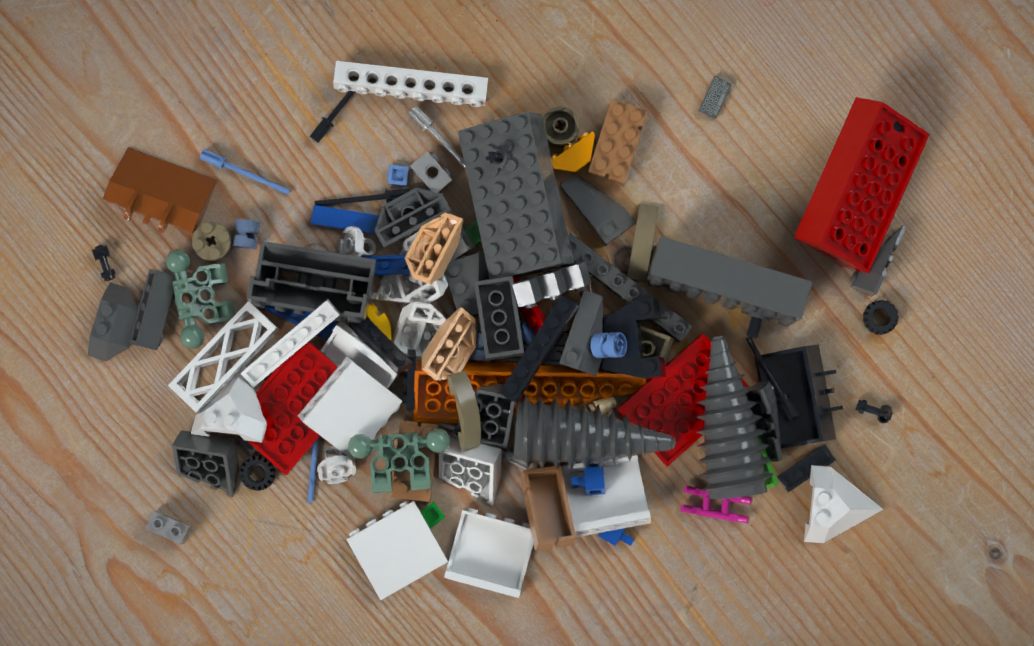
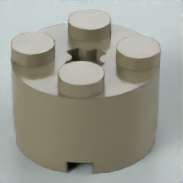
M557 106L548 110L543 117L547 142L550 146L562 148L576 140L580 123L577 115L572 110L563 106ZM558 123H560L561 126H565L563 127V131L556 129Z
M216 222L203 223L195 230L192 237L194 251L199 257L208 262L224 260L229 256L233 248L231 234L224 226ZM214 239L217 242L216 245L212 244L210 246L209 240Z

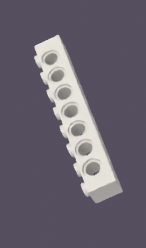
M336 61L333 85L334 89L340 92L356 91L358 94L374 93L381 97L392 95L399 99L410 97L417 101L428 99L436 103L446 101L454 105H462L464 103L470 104L473 107L485 106L488 78ZM352 76H356L359 78L357 81L349 80V78ZM374 78L377 82L372 84L368 80ZM393 80L396 84L390 86L387 82ZM414 83L415 86L413 88H409L406 86V84ZM433 85L435 88L432 90H427L425 86ZM451 87L453 91L446 92L444 88ZM470 89L472 93L465 94L463 90Z

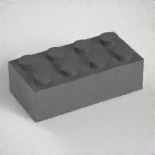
M513 276L474 282L486 361L524 354L517 301L512 286L514 284Z

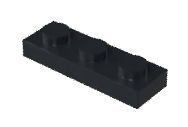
M408 349L407 357L413 364L407 370V374H403V385H406V392L402 393V403H406L407 410H414L415 349Z
M824 444L778 475L777 478L789 493L810 478L811 465L828 466L836 461L826 444Z

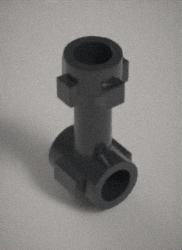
M107 245L96 246L95 249H92L95 261L99 260L103 272L100 273L101 277L104 278L105 282L115 279V270L110 269L107 257L110 256Z
M858 400L855 409L861 414L865 411L877 415V419L881 423H887L891 420L893 414L890 406L882 405L881 408L868 405L866 400Z

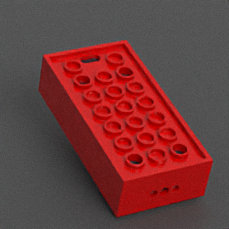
M856 97L794 238L842 267L869 274L930 134L884 102Z

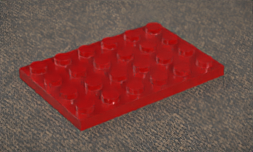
M701 333L665 365L666 377L649 379L616 409L623 418L627 414L629 422L637 425L641 422L642 427L651 430L655 429V431L675 437L674 449L654 452L666 467L702 436V434L696 432L704 428V420L696 417L704 413L705 406L697 402L705 399L706 390L700 387L707 385L708 374L705 372L709 371V357L711 353V341L704 333ZM741 378L743 386L749 387V385L743 380V378Z
M310 341L277 367L256 392L267 427L263 442H247L285 475L292 471L321 437L303 423L298 415L338 368L333 361Z

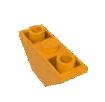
M592 131L590 134L585 132L578 138L579 141L576 144L570 143L562 149L564 152L559 156L557 154L551 156L554 171L576 174L589 165L595 138L594 132Z

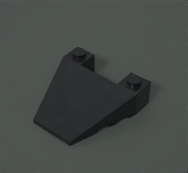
M654 298L635 300L603 318V333H623L627 340V350L623 357L602 358L599 369L644 379L666 377L665 358L659 356L643 357L640 322L660 320L659 300Z

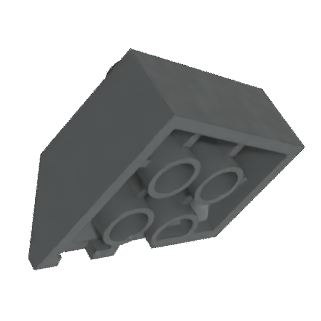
M484 252L451 261L445 270L456 309L458 310L462 307L473 317L479 315L474 282L490 279Z

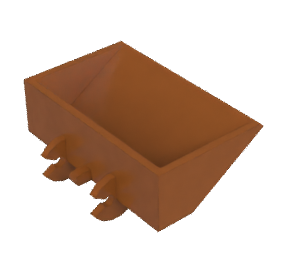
M128 147L108 183L103 200L126 209L124 219L130 221L135 212L145 216L143 223L146 225L149 223L150 218L159 221L158 232L162 234L168 225L194 234L195 230L201 225L217 180Z

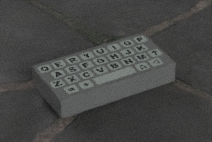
M714 76L698 112L716 119L731 87V83Z

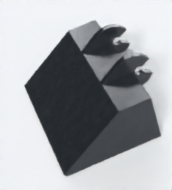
M819 344L762 354L761 356L784 395L790 394V400L800 415L796 420L789 421L781 405L777 404L781 449L836 439L831 412L842 410L843 406L830 408L828 394L835 392L834 388L827 389L825 376L836 374V370H823ZM755 357L759 382H768V377ZM775 391L776 399H778L779 396H778V394H777L776 391Z

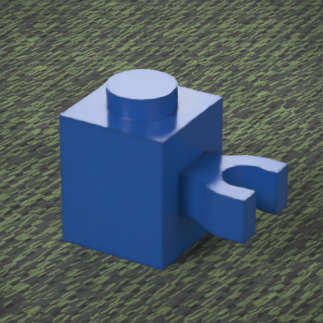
M589 465L586 470L584 468V477H571L572 489L585 487L586 496L605 494L603 466L600 469L599 465Z
M625 528L598 534L600 538L614 546L618 540L630 546L634 541L633 538L623 533Z

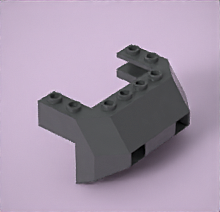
M261 241L256 275L250 276L247 299L253 306L265 308V305L275 307V311L286 312V309L294 310V314L305 315V312L312 313L328 299L341 313L334 320L343 321V318H346L350 322L361 323V320L366 321L375 277L376 259ZM282 271L299 273L298 283L282 281ZM336 281L351 282L349 291L335 289Z

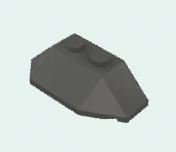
M416 187L382 206L375 233L385 248L412 236L419 231L421 226L441 217L444 213H450L451 209L443 194Z
M109 283L101 298L94 320L87 356L108 361L130 347L129 341L139 307L129 288Z

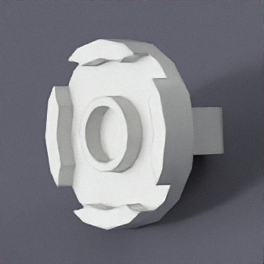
M350 226L343 231L346 234L344 239H340L339 254L365 257L375 253L376 244L373 240L364 238L360 228ZM364 243L369 245V253L364 251Z
M330 446L326 449L325 460L317 468L319 479L321 481L327 480L328 484L345 482L348 480V476L351 474L354 476L357 470L354 459L344 456L335 446ZM337 453L339 456L329 457V454Z

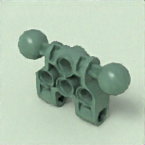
M175 249L167 255L166 265L170 271L175 273L176 281L172 282L179 320H184L185 328L181 332L180 339L185 347L196 349L203 344L205 334L196 325L195 319L204 326L229 322L235 316L233 301H214L215 293L212 286L229 283L226 265L221 263L200 266L187 278L186 270L190 265V257L185 251ZM197 273H201L203 275V282L197 279ZM201 292L207 294V301L202 300L200 297ZM182 295L188 296V304L182 301ZM205 310L210 312L211 319L205 318Z
M439 428L432 429L428 432L427 436H418V432L379 435L378 439L370 440L364 434H357L349 440L348 450L353 457L360 459L367 457L371 451H379V454L370 462L373 493L393 492L392 472H403L407 469L410 471L411 490H425L432 487L430 459L419 448L428 447L434 453L444 452L450 445V437L445 430ZM397 438H402L404 441V446L401 449H397L394 446V441ZM417 456H422L425 459V464L422 467L415 465L414 461ZM399 457L405 460V466L401 469L395 465V461ZM378 459H384L386 462V466L382 470L376 467Z

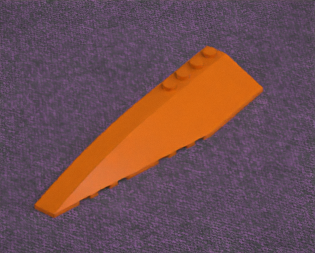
M416 360L413 422L458 423L459 416L455 395H450L448 379L435 381L422 370V361ZM467 361L462 371L466 372L475 394L479 387L505 384L518 362ZM542 364L518 402H522L527 395L529 403H536L541 395L543 403L546 405H550L554 397H556L558 406L564 407L568 399H570L572 406H574V404L583 401L590 403L591 400L609 399L610 396L634 394L646 383V379L599 369L597 376L568 366ZM516 404L514 416H516V414H517V404Z

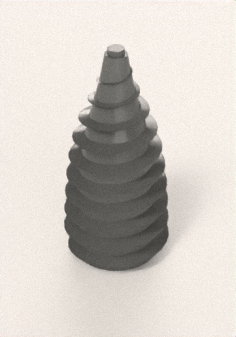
M724 336L713 337V341H711L709 371L705 372L708 374L707 385L700 387L706 390L705 399L697 402L705 406L704 413L696 417L704 420V428L696 432L704 435V442L696 447L705 450V457L697 462L706 464V471L698 476L707 478L708 485L702 488L701 491L708 492L709 499L736 498L766 493V479L774 475L764 471L763 465L770 462L771 459L763 457L761 451L769 445L759 442L758 439L760 435L766 432L756 428L755 422L761 419L762 416L753 414L751 408L758 402L748 400L746 394L752 388L743 386L741 378L744 374L738 373L735 366L736 361H733L727 339H724Z
M526 395L524 400L517 404L513 460H524L527 469L532 461H539L541 469H543L546 462H553L557 471L561 462H568L572 470L575 462L582 461L586 470L589 462L596 460L601 469L604 460L612 459L616 466L618 458L628 457L629 461H631L634 455L643 454L645 456L646 453L670 451L675 448V437L655 431V429L651 430L642 427L641 422L637 425L629 422L627 414L620 420L615 417L613 409L610 410L607 416L601 414L599 405L596 406L593 412L587 411L584 401L579 409H575L572 407L570 399H568L566 405L562 407L558 406L556 397H554L550 405H546L543 403L541 395L536 403H529Z

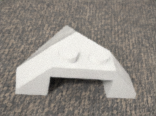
M417 233L405 239L402 244L404 248L399 255L407 254ZM445 272L442 278L432 284L416 280L411 274L383 276L380 281L382 283L377 293L374 292L371 299L405 303L413 301L431 303L443 296L448 282Z
M413 301L402 308L392 342L406 356L408 349H415L416 360L422 361L424 351L440 325L447 319L432 304Z
M246 366L196 414L191 430L192 435L210 437L211 432L240 435L245 441L263 442L267 422L262 414L254 388L241 375Z
M811 465L810 485L813 486L810 520L805 524L804 542L825 543L884 509L832 467Z

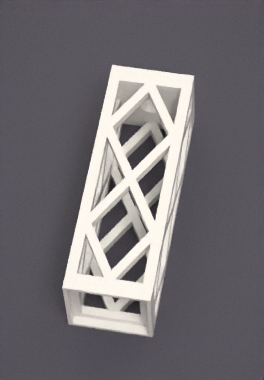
M248 301L168 386L195 412L199 413L244 366L248 365L280 329ZM250 313L255 317L254 319L243 321ZM262 326H264L267 331L260 337ZM253 327L249 347L230 352L234 333ZM223 342L221 355L208 358ZM241 357L226 373L228 360ZM219 363L214 384L196 389L200 368ZM188 379L187 386L185 388L182 384ZM207 393L200 401L194 397Z

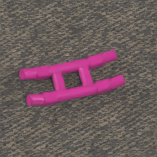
M684 486V493L704 496L702 508L682 504L680 507L681 512L749 523V516L728 512L730 501L751 505L752 497L744 496L721 499L723 500L721 511L710 509L711 499H709L708 492L701 491L702 488Z

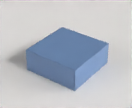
M389 165L387 184L407 187L409 167Z

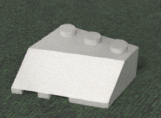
M450 437L448 448L444 452L439 453V478L457 488L463 487L471 491L472 496L476 498L480 496L488 500L487 503L493 506L501 478L502 449L480 443V446L461 451L459 439Z

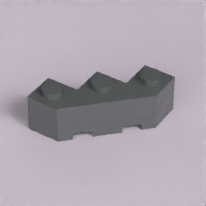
M581 261L563 266L557 270L538 274L533 278L520 280L512 284L518 307L526 306V308L537 306V302L544 298L550 297V300H555L568 290L574 289L575 292L585 290V286L591 283L586 262Z

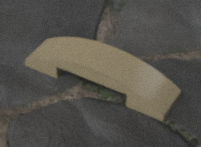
M639 204L627 277L631 280L646 282L658 214V207Z
M461 371L448 375L450 395H455L461 431L458 432L461 451L480 446L481 424L479 409L474 390L466 372Z

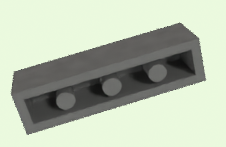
M149 269L131 333L130 344L152 350H157L160 346L162 331L167 324V313L172 306L174 291L172 282L176 281L175 275Z

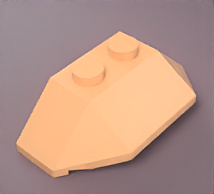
M444 213L441 217L421 226L405 256V261L414 279L432 284L442 278L458 247L463 218Z
M462 307L440 325L422 355V370L435 381L445 380L448 375L461 372L476 348V319Z

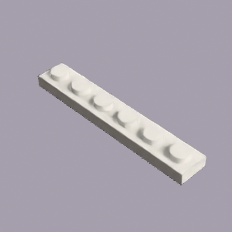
M327 299L241 372V375L254 388L341 313Z

